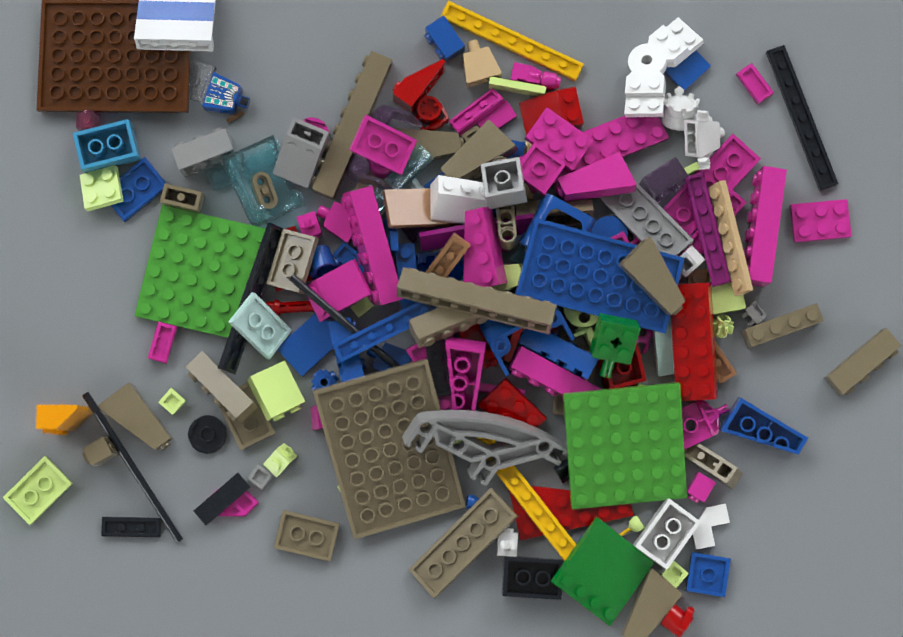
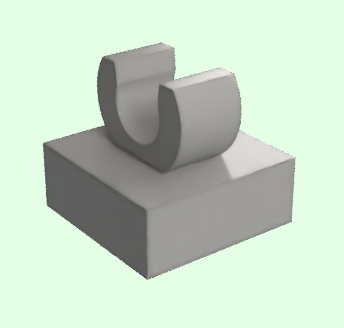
M756 301L750 304L741 316L742 318L747 315L751 316L752 321L748 323L749 326H752L755 322L759 324L767 317Z

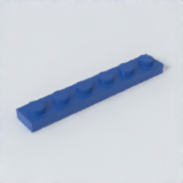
M417 302L332 345L340 361L343 362L409 329L410 319L439 307Z

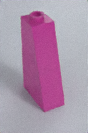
M618 152L557 178L555 190L559 197L562 196L564 202L632 193L635 192L637 184L622 155Z

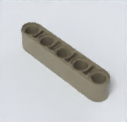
M498 156L494 158L492 162L505 160L507 158L503 156ZM514 205L496 208L499 244L505 250H511L517 244ZM503 219H510V220H511V221H509V222H507V223H506V222H502ZM506 236L512 237L511 240H505L503 238Z

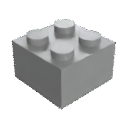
M519 157L481 164L484 193L489 209L527 202L523 170Z

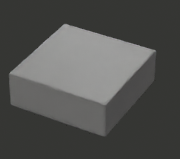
M258 463L247 480L263 490L274 475Z

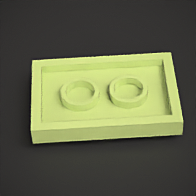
M44 456L2 498L29 525H32L73 482L47 456Z

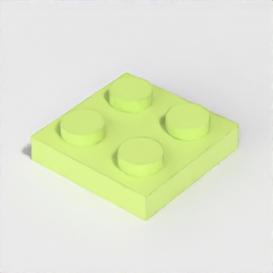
M116 165L80 175L84 209L87 212L123 202L119 170Z

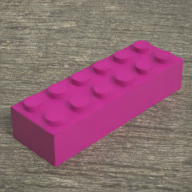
M763 166L757 171L756 175H753L752 186L755 187L754 193H751L749 200L752 208L751 212L749 211L747 215L749 230L745 232L744 241L747 242L746 249H743L752 286L764 288L772 283L787 169Z
M369 186L343 193L341 202L343 208L347 209V224L349 228L352 227L354 234L352 235V242L354 246H357L359 252L357 260L359 265L363 267L364 272L362 274L372 292L368 296L369 301L373 302V305H384L403 299L397 297L399 281L373 187Z

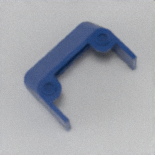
M556 306L552 328L561 325L566 336L572 341L575 338L562 313ZM488 319L485 323L479 324V328L505 376H508L509 373L500 357L510 351L511 344L507 336L522 327Z

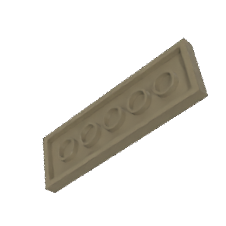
M490 488L408 570L433 598H437L519 516L493 488Z

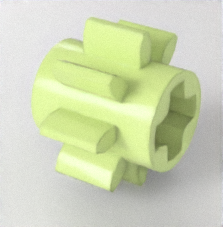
M719 314L717 319L713 318L714 336L725 338L727 333H733L734 321H731L728 315Z

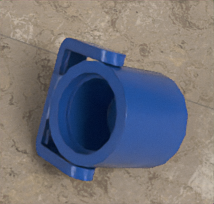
M319 245L316 247L311 264L312 271H309L312 279L316 280L340 267L341 264L337 259L334 260L328 246Z

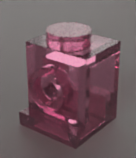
M83 110L82 113H76V128L82 131L100 126L101 114H96L92 110Z

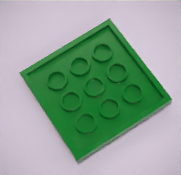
M596 517L551 582L608 626H611L655 562Z

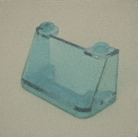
M274 135L226 155L222 160L246 216L253 226L267 224L305 206L304 198L300 191L296 189L291 190L287 180L273 175L277 162L275 155L279 153L280 144ZM265 172L270 176L278 198L277 205L274 208L266 210L262 204L258 205L250 182L251 177L255 173ZM258 179L257 183L262 185V181ZM264 197L265 203H268L267 197Z

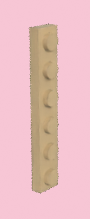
M718 181L708 187L734 294L735 296H742L752 291L753 287L726 181Z

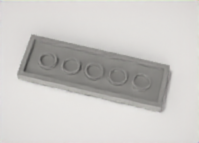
M637 182L635 192L598 197L640 242L645 237H651L661 252L678 256L694 241Z

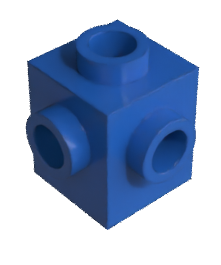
M320 369L312 375L314 379L311 382L314 385L311 388L315 390L336 384L339 378L333 370L329 372L327 369L324 371ZM324 380H328V384L326 386L322 385V382Z

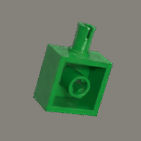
M599 313L590 352L593 358L603 359L599 373L600 376L605 377L607 374V378H611L615 362L631 365L641 329L637 320Z

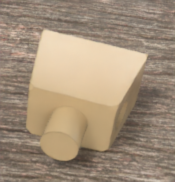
M478 40L467 42L469 52L463 54L466 87L489 82L490 77L501 78L502 72L490 48H480Z

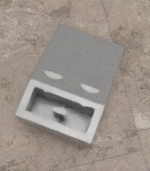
M293 117L282 144L273 175L308 189L330 139L329 132Z

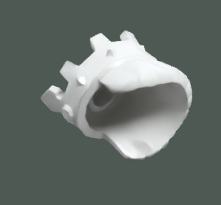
M678 86L674 89L675 95L671 96V93L666 94L664 115L660 120L667 128L684 131V120H697L696 113L700 100L698 98L694 100V94L692 93L684 96V89Z

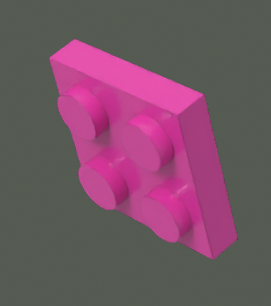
M534 142L521 160L524 183L544 196L566 166V163Z

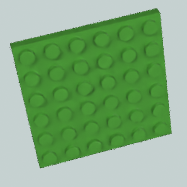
M162 205L134 316L228 338L232 328L228 321L238 310L266 228Z
M679 382L563 393L572 509L667 500V498L671 500L687 498Z

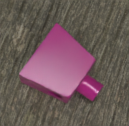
M334 202L331 209L320 205L316 215L325 219L323 228L350 245L352 235L354 234L352 227L349 228L347 224V209H344L342 203Z

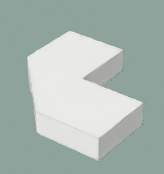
M726 504L710 506L704 509L699 518L701 523L692 534L696 550L715 546L711 526L730 523Z

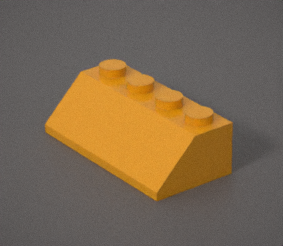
M37 405L36 429H41L42 433L68 435V431H75L93 412L89 407L81 405Z

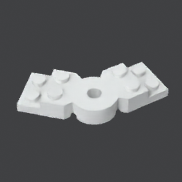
M679 17L667 27L662 25L649 36L648 43L639 45L631 51L628 57L630 74L626 76L625 117H663L666 81L663 74L666 68L676 67L704 44L703 39Z

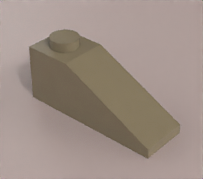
M700 443L684 450L686 459L732 490L743 475L738 467Z

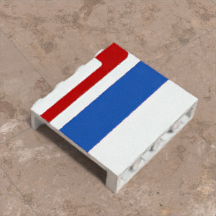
M139 0L134 35L137 50L213 51L212 33L216 0Z

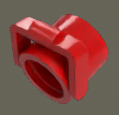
M425 96L419 100L417 114L414 117L421 130L435 131L448 123L449 116L437 98ZM441 111H442V113L444 114L445 118L439 120V118L441 117ZM422 123L427 124L429 126L424 128Z
M674 604L660 625L676 637H681L694 619L692 617L694 608L689 606L685 612L678 605Z

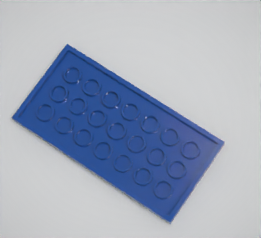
M534 218L515 295L529 296L539 301H549L557 306L595 316L602 313L637 320L641 328L666 334L670 315H666L618 266L637 245ZM659 251L678 286L685 258Z

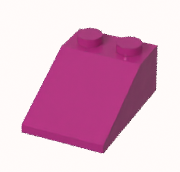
M355 259L307 285L339 313L344 312L372 294ZM308 297L320 322L333 318Z

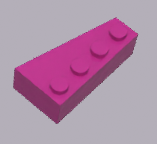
M488 207L465 211L464 240L470 243V247L464 253V282H472L482 287L507 283L493 210Z
M449 337L445 345L453 410L475 411L486 342Z

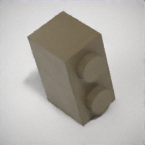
M164 183L160 202L165 206L201 214L205 195L200 191Z
M102 437L82 448L84 451L82 454L83 458L91 466H100L120 455L109 437Z

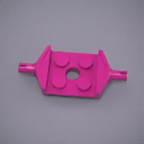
M697 400L682 408L684 450L719 433L718 418L720 415L730 411L727 408V404L713 409L706 401ZM688 420L695 422L696 427L693 431H689L685 427Z

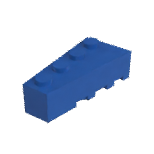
M350 317L346 318L356 327L355 320L351 321ZM336 320L327 322L332 344L352 335ZM335 351L341 382L364 376L363 369H367L364 358H360V355L357 354L341 362Z
M525 328L518 340V345L584 380L589 378L599 360L598 358H593L590 352L578 348L573 342L564 341L560 338V335L553 331L550 334Z
M739 396L719 428L720 431L798 455L808 440V437Z

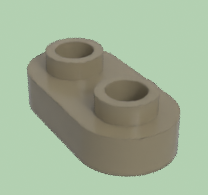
M265 172L255 173L251 177L250 182L258 205L265 210L274 208L277 205L278 198L270 176ZM258 179L262 181V185L257 183ZM264 197L268 198V203L264 202Z

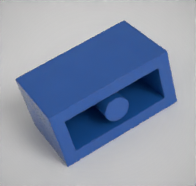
M444 15L425 27L426 34L424 37L430 45L433 43L436 48L435 53L440 60L444 59L447 63L465 51L464 43Z

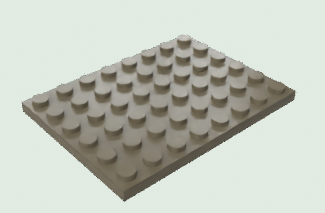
M427 358L313 390L353 539L466 507L452 453L436 445L433 437L422 453L416 451L414 441L418 440L420 434L415 436L410 447L405 445L402 438L418 413L440 410ZM424 423L421 427H426L429 423Z

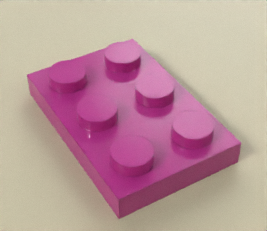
M549 108L544 110L525 137V140L532 145L536 142L566 163L565 168L570 172L573 171L594 141Z
M364 115L349 151L398 175H402L417 140L368 115Z
M847 199L789 205L794 243L852 237Z

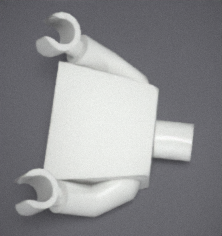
M697 110V120H684L685 156L697 157L698 164L700 165L699 170L710 169L709 157L713 154V151L720 148V138L725 136V130L720 127L719 122L713 121L708 111Z

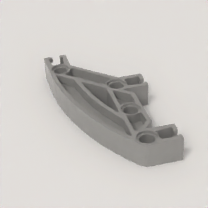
M437 410L421 412L414 417L402 436L405 445L410 447L415 436L420 434L418 440L414 441L415 450L420 453L423 452L433 437L436 445L471 462L467 468L470 478L476 480V475L479 473L480 483L485 486L488 485L497 470L542 457L559 466L562 461L558 456L559 452L555 451L552 453L553 448L562 450V454L567 455V445L565 442L545 431L513 418L479 411ZM429 423L426 427H421L422 424ZM476 437L487 438L501 442L489 445L477 439ZM461 440L458 444H454L455 441Z

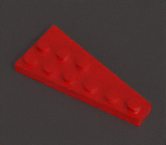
M531 486L565 530L591 525L596 517L603 522L634 516L631 504L572 509L570 490ZM510 492L513 511L519 516L516 519L520 540L543 536V533Z

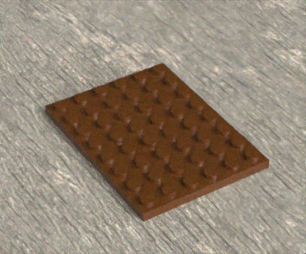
M42 0L37 111L189 113L191 51L137 50L134 35L139 0Z

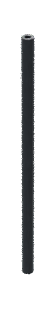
M293 274L290 277L289 281L351 334L360 331L296 275ZM375 345L369 348L391 368L401 366L379 346Z
M90 393L83 394L82 397L168 531L176 543L183 539Z

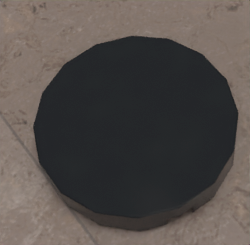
M210 415L195 419L188 431V439L192 447L198 452L206 454L215 453L221 449L227 438V430L224 423L217 417Z

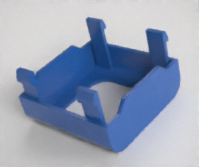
M545 194L544 198H541L537 206L538 209L526 232H523L519 244L527 248L534 218L545 220L548 213L553 209H559L580 221L582 230L586 232L591 231L596 219L551 194Z

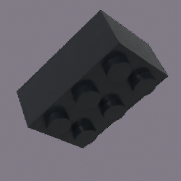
M504 556L501 595L561 600L562 590L553 584L551 580L564 563V560Z

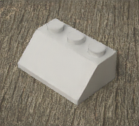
M438 175L430 185L431 220L465 225V211L488 207L483 182Z

